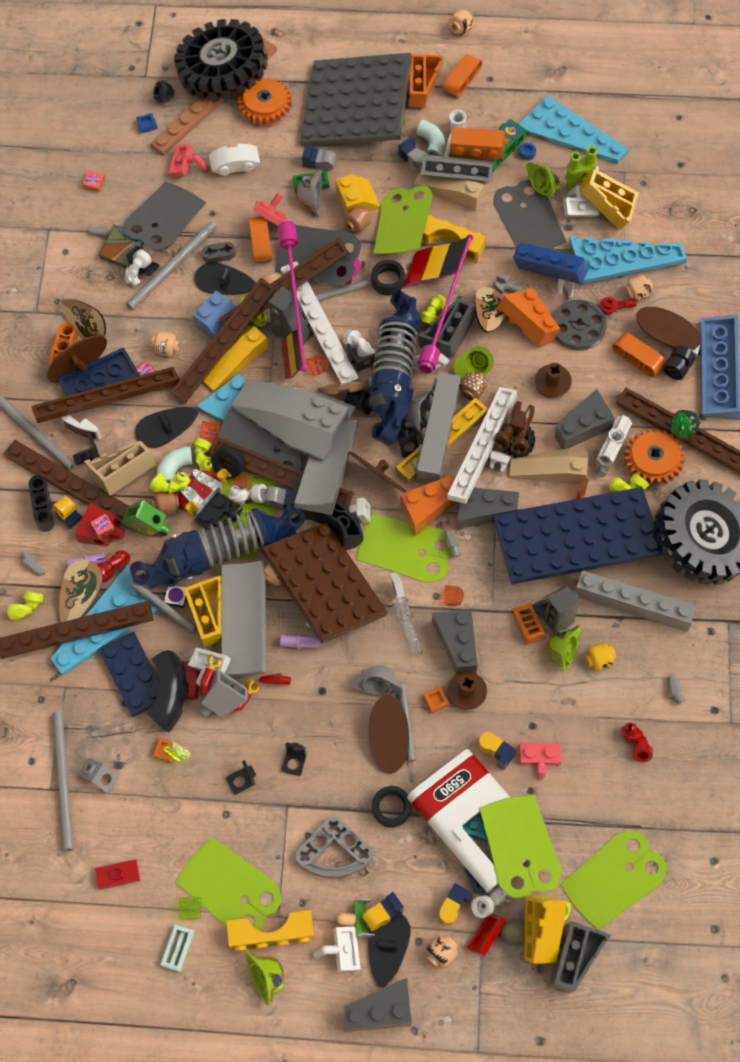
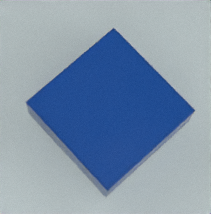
M153 113L136 117L141 134L158 129Z

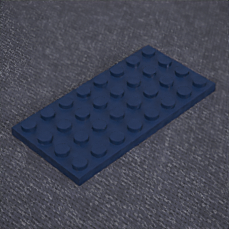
M643 487L493 515L511 585L581 572L582 570L586 571L662 556L661 552H663V548L658 547L655 540L658 533L654 532V520Z

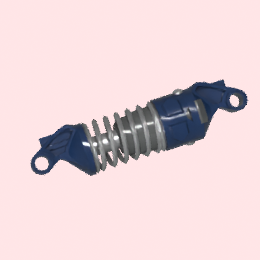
M396 290L390 299L391 304H393L397 311L391 317L383 319L379 324V339L376 343L378 347L375 350L377 354L374 358L376 362L373 365L374 370L367 386V391L369 392L368 406L382 420L373 428L372 437L387 446H391L398 437L401 421L410 410L409 402L412 400L414 393L412 370L414 368L418 327L421 322L420 314L416 309L417 299L410 297L401 290Z
M294 504L287 506L280 518L269 515L255 507L249 510V512L245 511L248 525L243 526L240 516L236 515L239 525L237 529L234 528L231 518H228V525H223L219 521V527L210 524L209 529L205 530L201 527V532L196 529L182 532L179 536L174 534L170 536V539L164 541L160 554L154 564L151 565L142 561L132 563L130 566L131 576L135 583L149 585L150 589L160 585L175 587L180 580H190L194 575L198 576L210 570V568L212 569L215 563L221 565L223 560L230 562L231 555L239 559L240 549L243 554L248 555L249 547L252 551H257V542L263 548L297 534L296 530L305 522V515L301 509L294 508ZM294 513H298L297 517L291 518ZM144 570L143 574L136 575L137 571Z

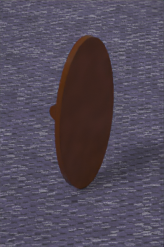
M643 307L636 313V321L641 329L662 344L673 348L682 345L689 349H695L701 344V335L694 325L672 311L659 307Z
M93 335L67 348L50 365L47 371V379L52 383H59V377L78 368L82 372L86 371V365L97 360L107 346L106 338L102 335Z
M351 451L348 453L363 466L402 493L407 492L402 486L384 474L389 468V464L384 459L380 460L378 465L374 467Z
M384 695L376 701L369 720L371 752L379 768L386 773H395L402 767L409 748V726L405 711L400 702L391 695Z

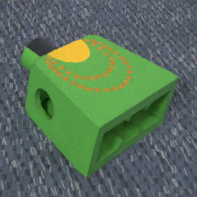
M144 500L129 506L121 524L149 537L156 533L166 536L170 531V526L164 523L166 515Z

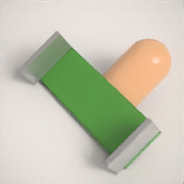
M358 898L354 900V914H338L336 918L337 923L341 926L353 927L355 925L356 937L370 938L374 936V934L367 933V924L362 918V915L366 912L365 903L370 902L371 899Z

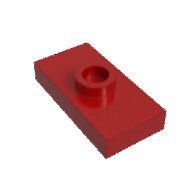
M136 859L95 868L99 890L140 881Z
M493 913L485 917L467 949L485 957L506 920Z

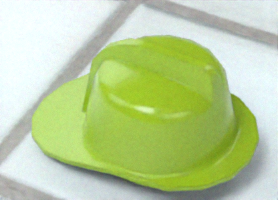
M483 346L469 349L455 360L453 369L455 375L461 376L463 381L467 373L479 372L483 375L487 374L494 366L493 354Z

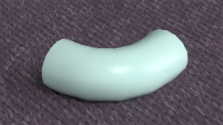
M422 119L417 129V136L426 139L428 142L427 155L443 156L446 147L443 133L436 125Z
M191 446L175 449L163 457L157 468V474L161 473L167 477V483H170L179 468L193 465Z

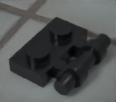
M217 492L194 520L195 523L204 529H209L210 524L219 527L218 522L226 514L228 516L222 523L223 525H228L227 519L231 518L232 522L237 520L236 515L240 516L243 507L237 504L234 509H231L234 505L233 501Z

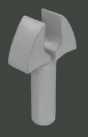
M510 275L497 276V281L504 284L494 281L495 289L503 294L504 290H510L514 293L526 290L510 283Z

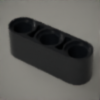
M35 475L29 480L33 515L38 528L43 532H48L54 527L50 492L45 478L41 475ZM48 518L45 522H41L42 519Z

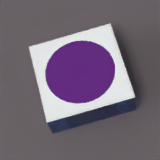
M168 587L164 602L169 606L184 608L186 595L183 588L185 587Z

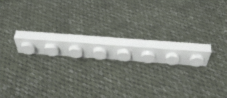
M297 261L293 262V267L299 265ZM290 265L281 267L283 275L290 271ZM308 282L296 289L298 300L304 311L303 314L308 320V324L339 383L359 380Z
M499 387L447 494L448 500L467 503L495 444L493 440L495 434L501 431L515 402L517 391Z

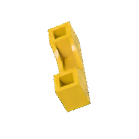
M428 215L421 243L429 245L438 239H448L455 242L471 234L473 240L470 241L465 259L477 263L485 248L486 236Z
M311 910L291 912L285 925L279 930L270 933L255 929L248 918L226 921L229 948L234 949V952L247 951V947L254 946L255 949H266L270 944L283 947L288 946L289 942L298 941V944L310 943V939H315Z

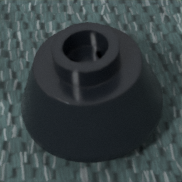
M165 80L158 81L153 90V97L156 102L164 103L173 99L175 91L172 85Z

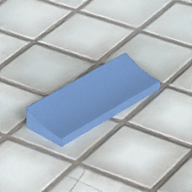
M738 315L701 318L703 418L725 417L740 419V322Z

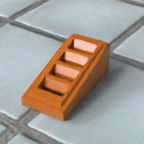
M531 603L512 609L526 645L545 639V632ZM529 610V613L527 614H519V612ZM530 616H531V618H532V619L527 620V621H524V622L522 621V619L527 618V617H530ZM534 623L533 626L527 628L525 627V625ZM535 629L537 630V632L531 634L528 633V631Z

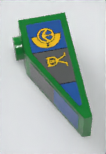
M512 119L502 123L498 129L505 131V147L502 159L491 160L493 161L492 172L525 140L526 129Z

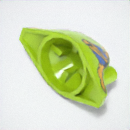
M531 162L527 163L525 167L533 188L538 193L552 197L555 192L561 190L560 179L552 169Z
M576 626L568 631L559 630V633L553 635L548 641V652L551 658L560 664L563 672L567 671L577 652L582 633L581 626Z
M247 951L244 955L251 977L262 999L268 1006L272 1003L274 994L284 990L282 984L284 978L283 967L273 957H261L251 951Z

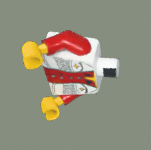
M221 469L219 472L193 470L187 475L189 478L187 487L180 491L178 490L181 509L188 512L190 517L193 516V511L199 515L217 492L221 493L223 491L220 482L226 484L227 480L225 478L231 477L230 473L226 469Z

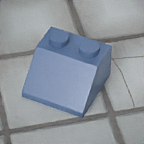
M215 291L192 315L194 325L213 339L223 326L220 318L236 307L228 298Z

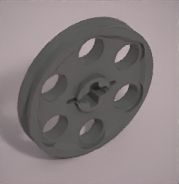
M570 300L560 305L553 315L557 325L567 329L564 333L558 332L555 339L568 349L577 351L591 349L598 345L605 335L606 317L603 311L592 302ZM585 307L587 312L581 313L577 308ZM567 311L570 313V316L565 318L560 313ZM593 317H598L601 320V322L595 324L591 321V319ZM593 332L596 333L598 337L596 339H591L588 337V334ZM577 337L580 339V342L574 344L570 339Z

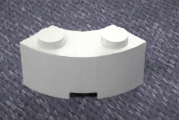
M237 144L238 147L227 148V146L218 148L209 154L212 172L226 177L234 172L252 171L260 164L257 146Z

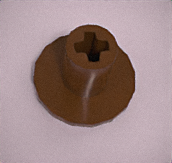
M559 363L545 365L535 375L537 389L548 397L562 396L571 387V375Z
M469 671L460 672L449 681L447 688L448 697L456 707L463 710H472L481 706L485 701L487 686L483 678L478 674Z

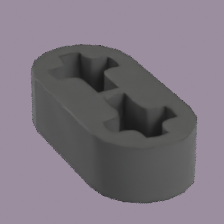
M230 242L211 244L202 249L203 260L207 263L231 260L236 255L235 246Z

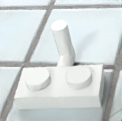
M577 185L568 192L570 198L563 199L565 217H597L599 215V210L589 200L583 198V195L579 192L581 185Z
M196 647L188 666L201 671L196 681L197 685L200 686L204 671L209 667L207 657L210 654L213 655L212 664L216 662L217 657L221 660V664L215 667L214 671L219 669L225 673L231 659L226 655Z
M355 927L334 928L335 945L323 946L313 952L315 959H319L326 954H336L338 972L361 970Z

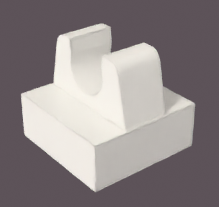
M493 450L490 455V468H494L495 463L499 462L501 464L500 471H504L508 463H510L512 456Z
M357 498V504L349 506V513L354 518H359L362 523H370V504L365 498Z

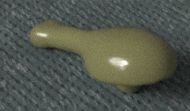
M515 919L506 922L500 932L503 939L512 944L525 943V921Z

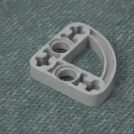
M337 817L328 818L296 852V861L299 866L309 873L323 878H343L353 875L364 869L373 859L371 847ZM330 823L333 825L338 824L337 828L342 833L339 839L337 838L339 833L336 830L330 831ZM352 836L355 840L354 844L351 846L344 845V837ZM323 837L325 839L324 846L316 847L313 843L314 839ZM333 842H336L355 860L352 864L338 868H328L314 864ZM358 843L361 844L359 849L362 852L368 851L367 859L365 857L360 859V853L355 849ZM310 845L311 848L317 853L314 854V852L312 851L309 854V861H301V854L303 853L306 855L310 851V848L308 847Z

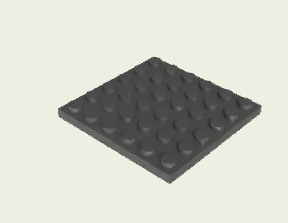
M411 53L314 60L300 137L301 146L306 144L314 146L400 140L412 62Z

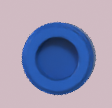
M523 143L519 147L521 159L532 160L535 157L536 147L533 144Z

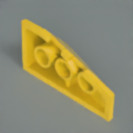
M248 325L203 383L213 392L218 390L268 350L267 337L255 326Z

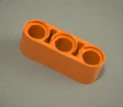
M465 54L445 80L443 91L459 98L481 69L482 60Z
M262 216L249 218L255 263L272 261L267 219Z
M65 322L60 325L49 358L50 365L65 351L62 349H67L78 341V335L72 323Z
M626 332L612 346L613 351L650 377H655L666 362L662 355Z

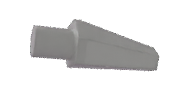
M595 450L593 452L595 467L598 470V475L605 477L609 467L600 464L597 460L599 451Z
M450 530L444 532L447 547L451 550L452 556H459V542Z
M28 550L21 553L23 557L21 564L37 575H45L44 570L35 557H31Z
M675 673L668 677L669 697H674L677 703L681 704L685 699L680 693L682 688Z

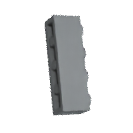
M423 154L421 174L491 182L493 161Z

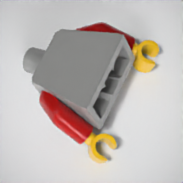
M210 654L207 657L209 667L204 671L199 689L202 703L200 707L201 713L204 716H209L212 712H215L224 717L229 713L241 711L251 698V693L259 690V685L255 683L251 687L254 680L250 678L246 680L244 686L219 669L214 671V668L221 664V660L217 657L216 662L212 664L213 655Z

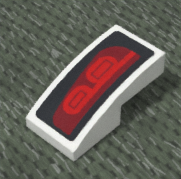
M70 415L62 417L64 426L70 431L89 438L87 432L90 431L93 439L99 440L101 438L99 429L86 418L79 423Z

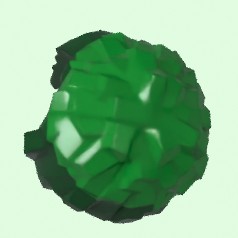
M680 410L672 417L670 430L678 439L687 440L689 436L696 434L699 430L701 421H699L695 412Z

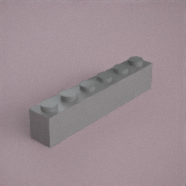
M439 372L438 379L433 381L432 390H435L434 395H430L429 406H431V410L426 412L425 422H428L427 428L423 427L421 438H424L423 444H419L418 448L420 459L416 460L414 471L417 472V479L435 482L441 478L460 390L461 376Z
M583 570L576 588L579 598L686 632L690 628L696 609L695 605Z

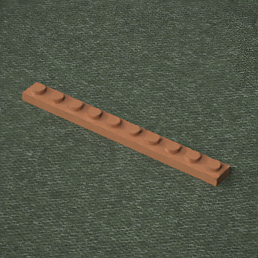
M264 38L263 41L269 59L277 52V47ZM222 93L218 100H210L209 96L205 100L199 98L151 142V147L165 156L224 101Z

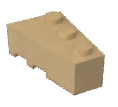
M141 441L121 447L116 453L107 455V453L102 454V458L90 461L89 459L84 461L90 476L109 496L156 466L151 450Z

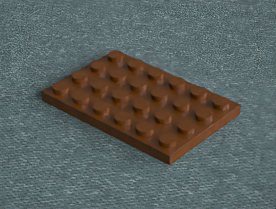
M327 522L262 548L261 552L321 644L378 620L388 613Z

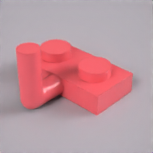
M191 144L178 145L175 148L168 174L171 178L186 176L189 163L196 162L203 171H207L209 167L199 155H192L194 147Z
M278 192L270 205L258 200L254 205V212L278 226L281 222L288 219L282 211H275L283 197Z
M520 743V765H537V777L540 780L544 779L547 772L545 765H561V743Z

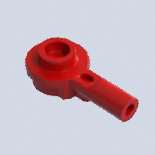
M604 297L600 301V309L605 314H612L621 308L636 307V300L616 301L612 297Z

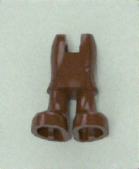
M520 401L514 404L510 418L505 424L504 432H497L493 439L498 447L508 450L513 433H516V438L511 445V451L517 454L525 453L529 448V442L525 438L529 433V425L535 412L533 405H529L526 412L521 411L522 402Z

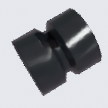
M676 346L670 358L665 362L663 371L674 380H683L689 368H691L696 360L695 353L686 346Z

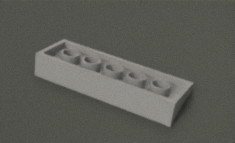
M357 420L346 421L340 424L332 437V447L324 461L309 456L295 499L294 508L332 515L349 459L348 453L352 449L356 435Z
M261 560L243 564L222 565V654L231 659L225 674L234 680L266 673L265 563Z

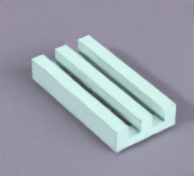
M174 924L160 963L161 967L181 973L195 934L194 930ZM179 930L181 934L169 964L167 960ZM188 933V937L185 942L181 957L179 959L178 965L176 966L175 963L180 948L182 946L185 934Z

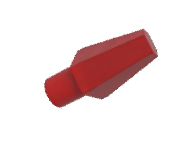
M282 673L261 676L259 682L290 685L291 677L282 676Z

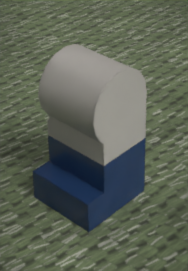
M410 136L398 146V156L415 170L422 171L423 154L427 155V153L419 150L415 146L416 140Z
M306 144L302 155V164L304 168L331 171L334 168L337 156L332 151L313 149L312 145Z
M272 486L268 487L264 504L269 507L285 510L287 506L295 503L299 489L287 490Z

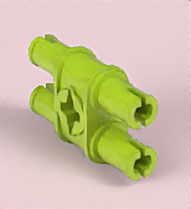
M588 147L584 157H581L580 153L576 151L570 154V161L566 165L567 172L565 174V188L568 192L576 187L577 183H582L588 173L596 169L598 165V159L596 158L598 151L596 147Z

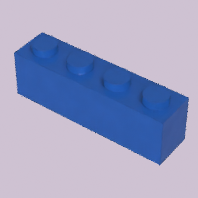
M522 242L519 243L513 255V259L519 269L582 284L589 270L583 257Z

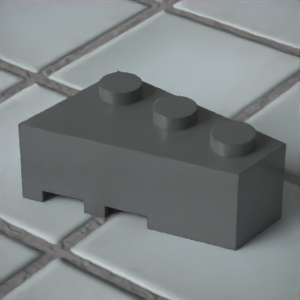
M282 286L268 302L272 331L275 335L286 339L292 331L297 330L293 293ZM298 300L304 345L314 334L312 330L307 328L309 322L306 318L303 319L302 313L304 311Z
M456 299L448 307L435 344L444 356L454 358L476 318L473 303ZM440 318L430 323V327L426 331L418 334L420 348L429 344L432 345Z
M597 389L556 425L555 438L562 449L571 448L612 429L615 417Z
M473 488L467 503H460L457 530L474 525L477 527L490 522L493 524V515L517 511L519 492Z
M566 586L550 593L532 606L555 635L559 633V630H564L574 623L580 599L574 590L571 591Z
M472 610L432 613V623L439 634V638L447 651L456 674L468 671L477 674L478 664Z
M573 921L565 924L557 963H554L548 987L568 994L575 991L611 935Z
M407 978L344 1006L347 1032L411 1026Z

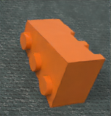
M411 54L408 107H426L442 70L444 55Z
M453 127L450 139L451 157L486 161L503 158L505 131Z
M533 288L504 295L496 309L500 313H505L510 318L509 321L512 324L516 323L522 328L521 332L538 347L552 343L560 330Z
M454 475L401 494V506L415 536L425 526L433 523L434 519L439 515H443L458 503L448 500L447 495L455 480Z

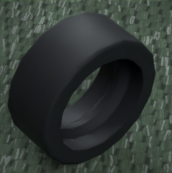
M383 260L377 263L371 273L373 288L378 293L388 296L392 295L396 290H402L405 284V271L402 265L394 260ZM385 271H392L398 274L399 279L393 284H383L378 280V275Z
M387 786L375 794L372 802V811L378 823L385 827L393 828L407 821L410 816L411 802L407 799L408 794L405 790L396 786ZM388 795H395L403 801V812L396 818H387L380 812V802Z

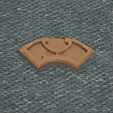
M357 380L347 383L330 384L319 387L318 393L332 395L345 391H360L367 389L368 381Z

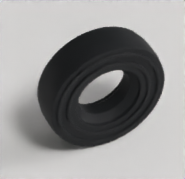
M221 446L211 456L214 471L219 472L221 469H226L231 477H226L228 479L236 478L244 469L245 462L242 455L232 447ZM222 457L230 459L234 467L226 466L222 462Z

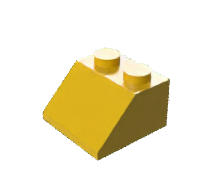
M353 174L335 179L336 193L345 214L355 207H363L368 212L380 209V204L368 179Z

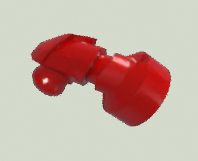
M119 550L109 559L110 561L97 564L101 570L102 582H107L113 576V568L123 570L129 564L130 555L128 552Z
M626 723L622 727L621 733L627 742L635 744L632 750L633 758L639 762L650 761L653 758V747L648 744L643 731L635 723Z

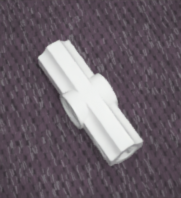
M623 415L616 418L597 457L601 465L606 467L612 466L632 425L629 417Z

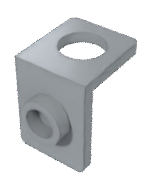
M88 759L78 774L79 777L93 782L104 792H108L118 778V775L107 766L92 759ZM108 773L110 780L107 784L103 785L101 778L104 774Z

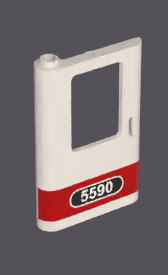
M466 749L412 790L407 799L487 893L499 884L495 866L464 831L462 826L480 812L479 807L510 798V796L469 749Z

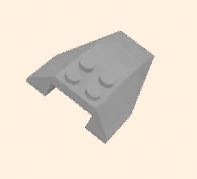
M250 380L246 382L231 404V408L249 421L253 420L261 429L265 428L268 430L271 436L281 439L289 448L324 461L332 447V437L343 420L348 422L356 409V406L322 393Z

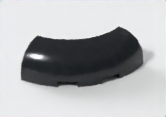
M336 500L332 515L302 510L305 520L315 521L320 524L327 522L345 550L353 549L362 543L364 537L358 520L339 501Z
M171 650L163 651L151 659L158 670L159 690L152 707L146 713L168 733L174 728L183 712L181 709L188 695L186 669L179 656Z

